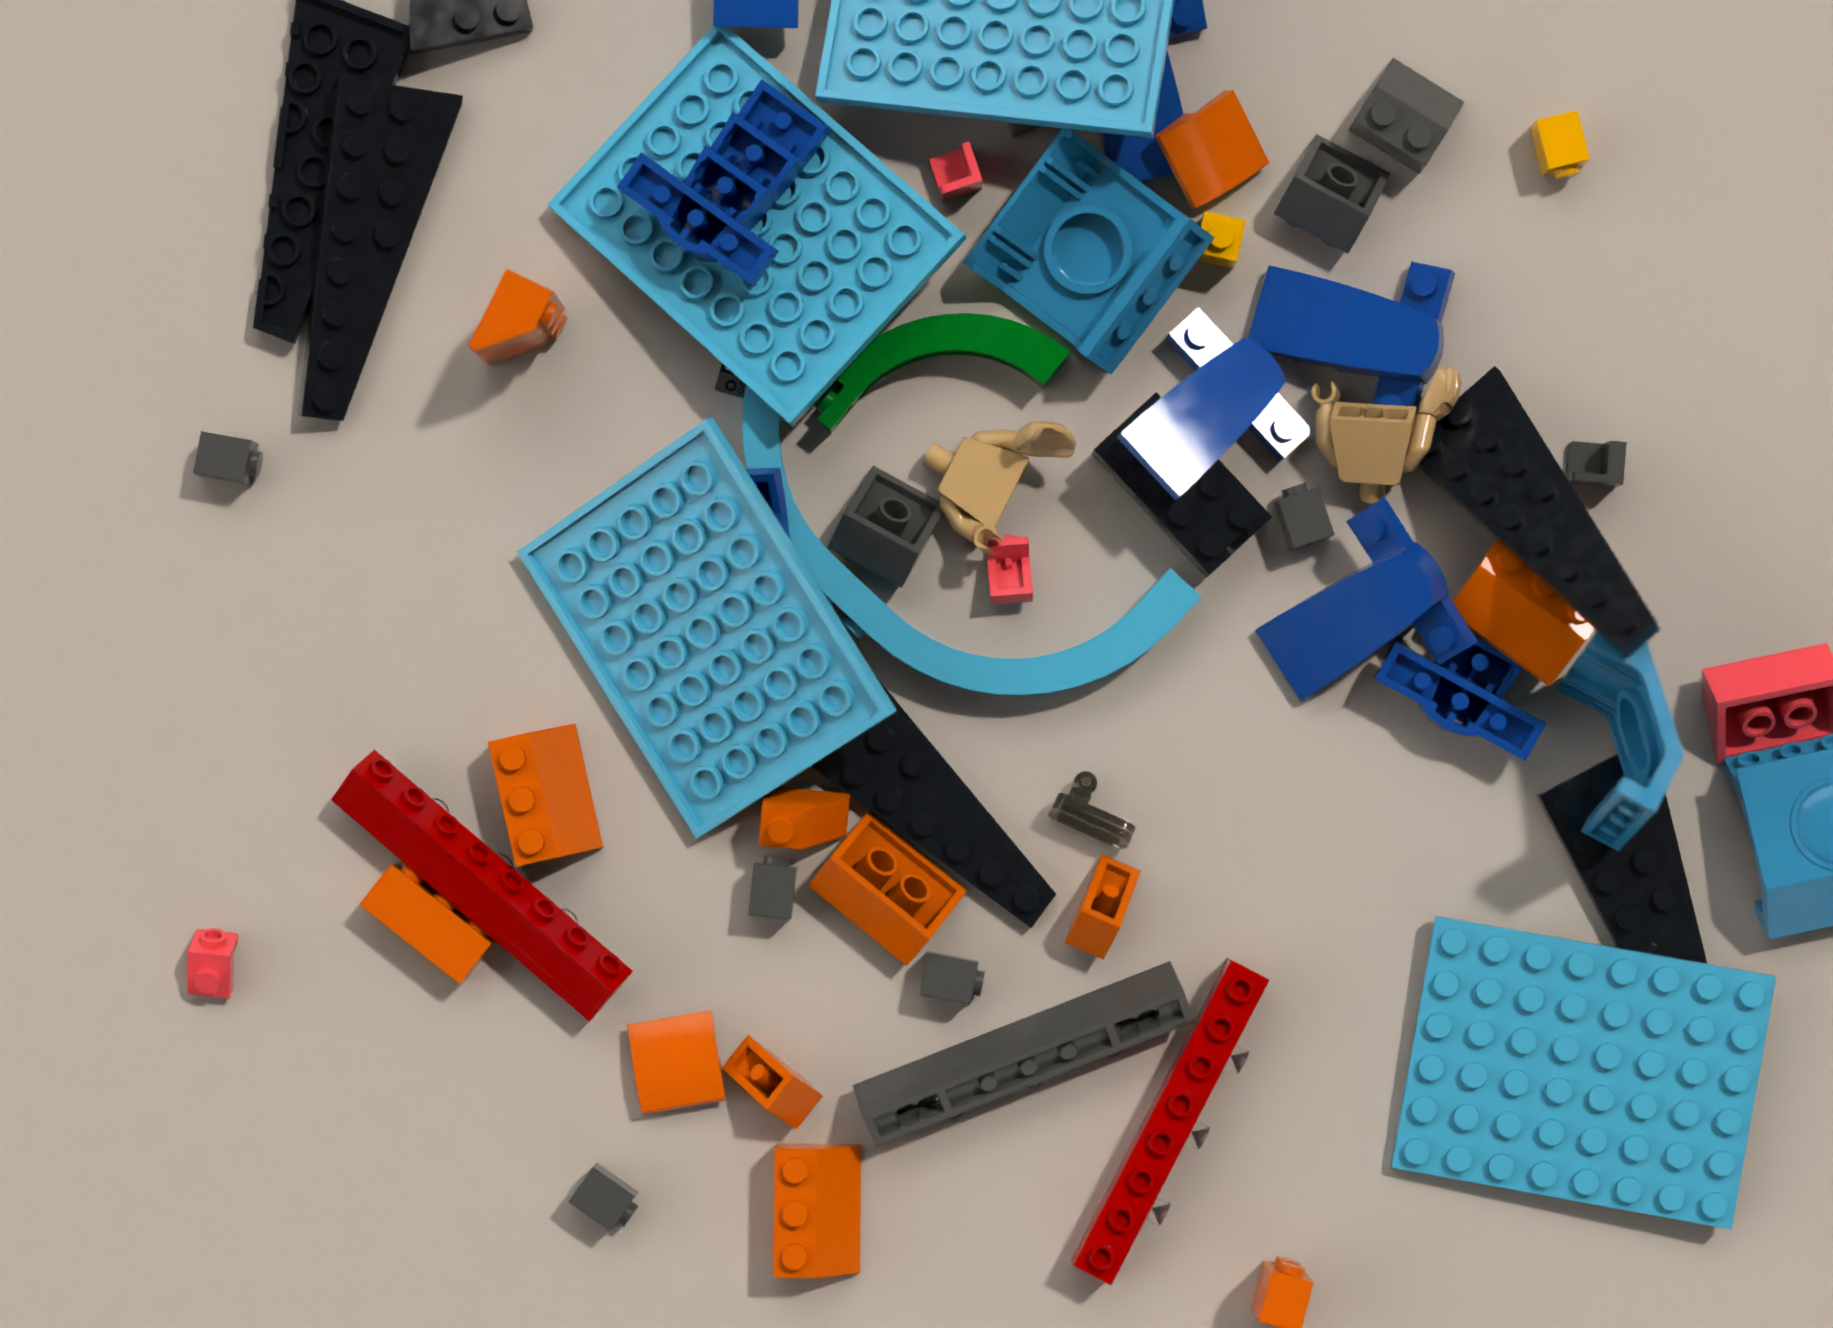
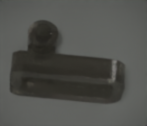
M1088 771L1078 773L1072 782V789L1069 794L1058 793L1048 816L1059 823L1111 846L1126 849L1136 827L1124 819L1088 804L1091 795L1097 787V779L1094 774Z

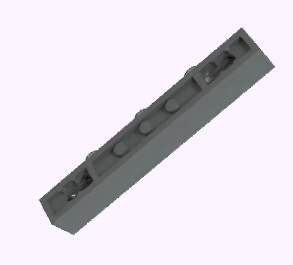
M1169 961L852 1086L861 1114L876 1147L942 1120L958 1118L965 1111L1024 1088L1037 1087L1047 1079L1103 1057L1116 1056L1126 1048L1195 1021L1181 983Z

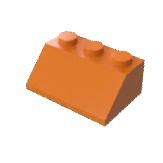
M506 269L468 347L483 362L492 365L547 346L551 337L557 339L566 324L567 316L563 315L565 307L552 290Z
M1497 539L1486 550L1452 600L1475 635L1548 686L1552 685L1594 630L1593 627Z
M576 724L488 741L515 867L603 848Z
M870 811L865 814L808 884L811 889L906 966L931 939L967 892L964 887Z
M776 1144L774 1148L773 1278H822L860 1273L861 1144Z

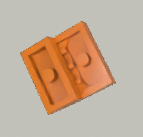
M1234 90L1221 92L1195 113H1184L1155 135L1191 208H1198L1221 196L1269 164Z
M711 1010L627 1025L642 1115L726 1101L722 1067L718 1055Z

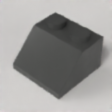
M1393 58L1348 130L1420 174L1462 108L1464 101Z
M1316 134L1274 214L1283 218L1291 226L1301 228L1322 239L1325 244L1349 253L1369 219L1390 173Z
M872 466L843 513L827 548L902 588L943 515L939 507L940 501Z

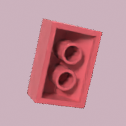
M1827 643L1702 669V700L1717 763L1724 762V758L1737 756L1744 752L1771 749L1787 743H1799L1833 734V655Z

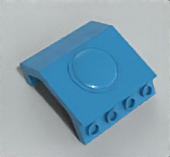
M1062 128L963 263L1068 340L1087 359L1112 375L1215 237L1072 129Z
M1596 631L1563 676L1556 691L1597 711L1605 717L1609 724L1624 776L1588 816L1581 832L1620 851L1656 813L1684 757V753L1647 642L1626 659Z
M1833 734L1826 735L1823 738L1799 743H1787L1780 747L1756 752L1749 751L1737 756L1724 758L1725 773L1743 808L1759 873L1762 900L1755 901L1756 916L1768 939L1833 926Z

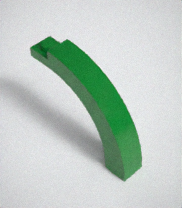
M972 313L924 317L904 323L874 338L835 380L842 387L841 391L837 393L832 389L817 407L822 413L818 417V423L832 433L863 395L882 378L899 368L923 359L947 355H965L989 359L1022 373L1043 389L1068 359L1071 351L1038 330L1009 319Z

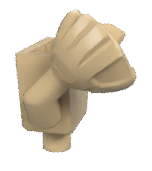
M1451 367L1437 370L1426 394L1421 400L1418 413L1415 406L1338 402L1341 392L1337 384L1331 382V396L1328 399L1322 400L1320 384L1316 383L1312 387V397L1320 404V408L1315 411L1316 445L1330 466L1338 469L1341 481L1360 483L1359 498L1365 503L1379 501L1385 497V485H1398L1401 482L1403 473L1415 470L1430 450L1436 422L1448 415L1458 400L1462 386L1461 374L1458 370Z
M1031 422L1023 426L1018 432L1002 429L977 432L971 438L964 437L956 453L933 442L922 465L944 476L937 489V493L941 496L939 507L953 530L974 543L983 553L991 557L994 553L987 548V543L990 539L996 537L1002 542L1005 540L995 527L1030 458L1025 455L1070 458L1074 454L1076 441L1070 430L1058 422Z

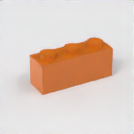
M397 863L391 864L359 905L459 984L465 982L496 941L470 919L468 920L455 910L456 907L439 892L434 893L422 884L424 880L406 864L402 867Z

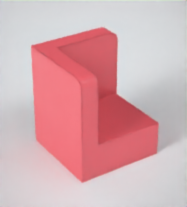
M970 141L962 143L959 150L929 159V165L942 202L982 189L983 180Z

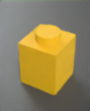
M1578 110L1539 119L1530 126L1542 176L1554 173L1556 180L1568 178L1579 174V167H1582L1590 160Z
M1204 211L1199 226L1215 238L1198 261L1233 269L1238 260L1246 220Z

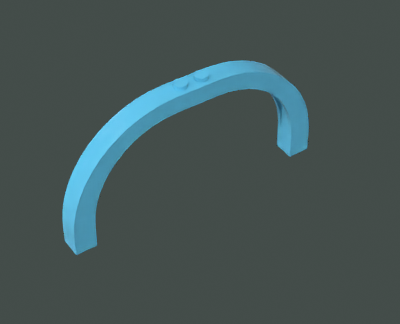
M746 386L742 420L747 469H781L791 543L830 605L833 606L835 604L846 615L841 622L860 639L866 633L891 656L925 676L963 690L996 696H1032L1077 688L1104 678L1130 664L1151 649L1202 598L1170 568L1117 623L1094 638L1061 652L1021 659L991 658L959 651L932 640L895 614L832 555L812 532L796 506L787 483L780 441L781 417Z

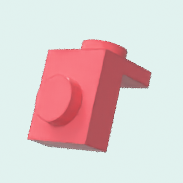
M1003 535L1005 539L1003 542L999 538L990 539L987 543V548L994 555L991 557L986 555L991 605L1033 602L1028 537Z
M216 928L196 930L187 951V994L230 999L233 991V954L238 944L237 933L224 932Z

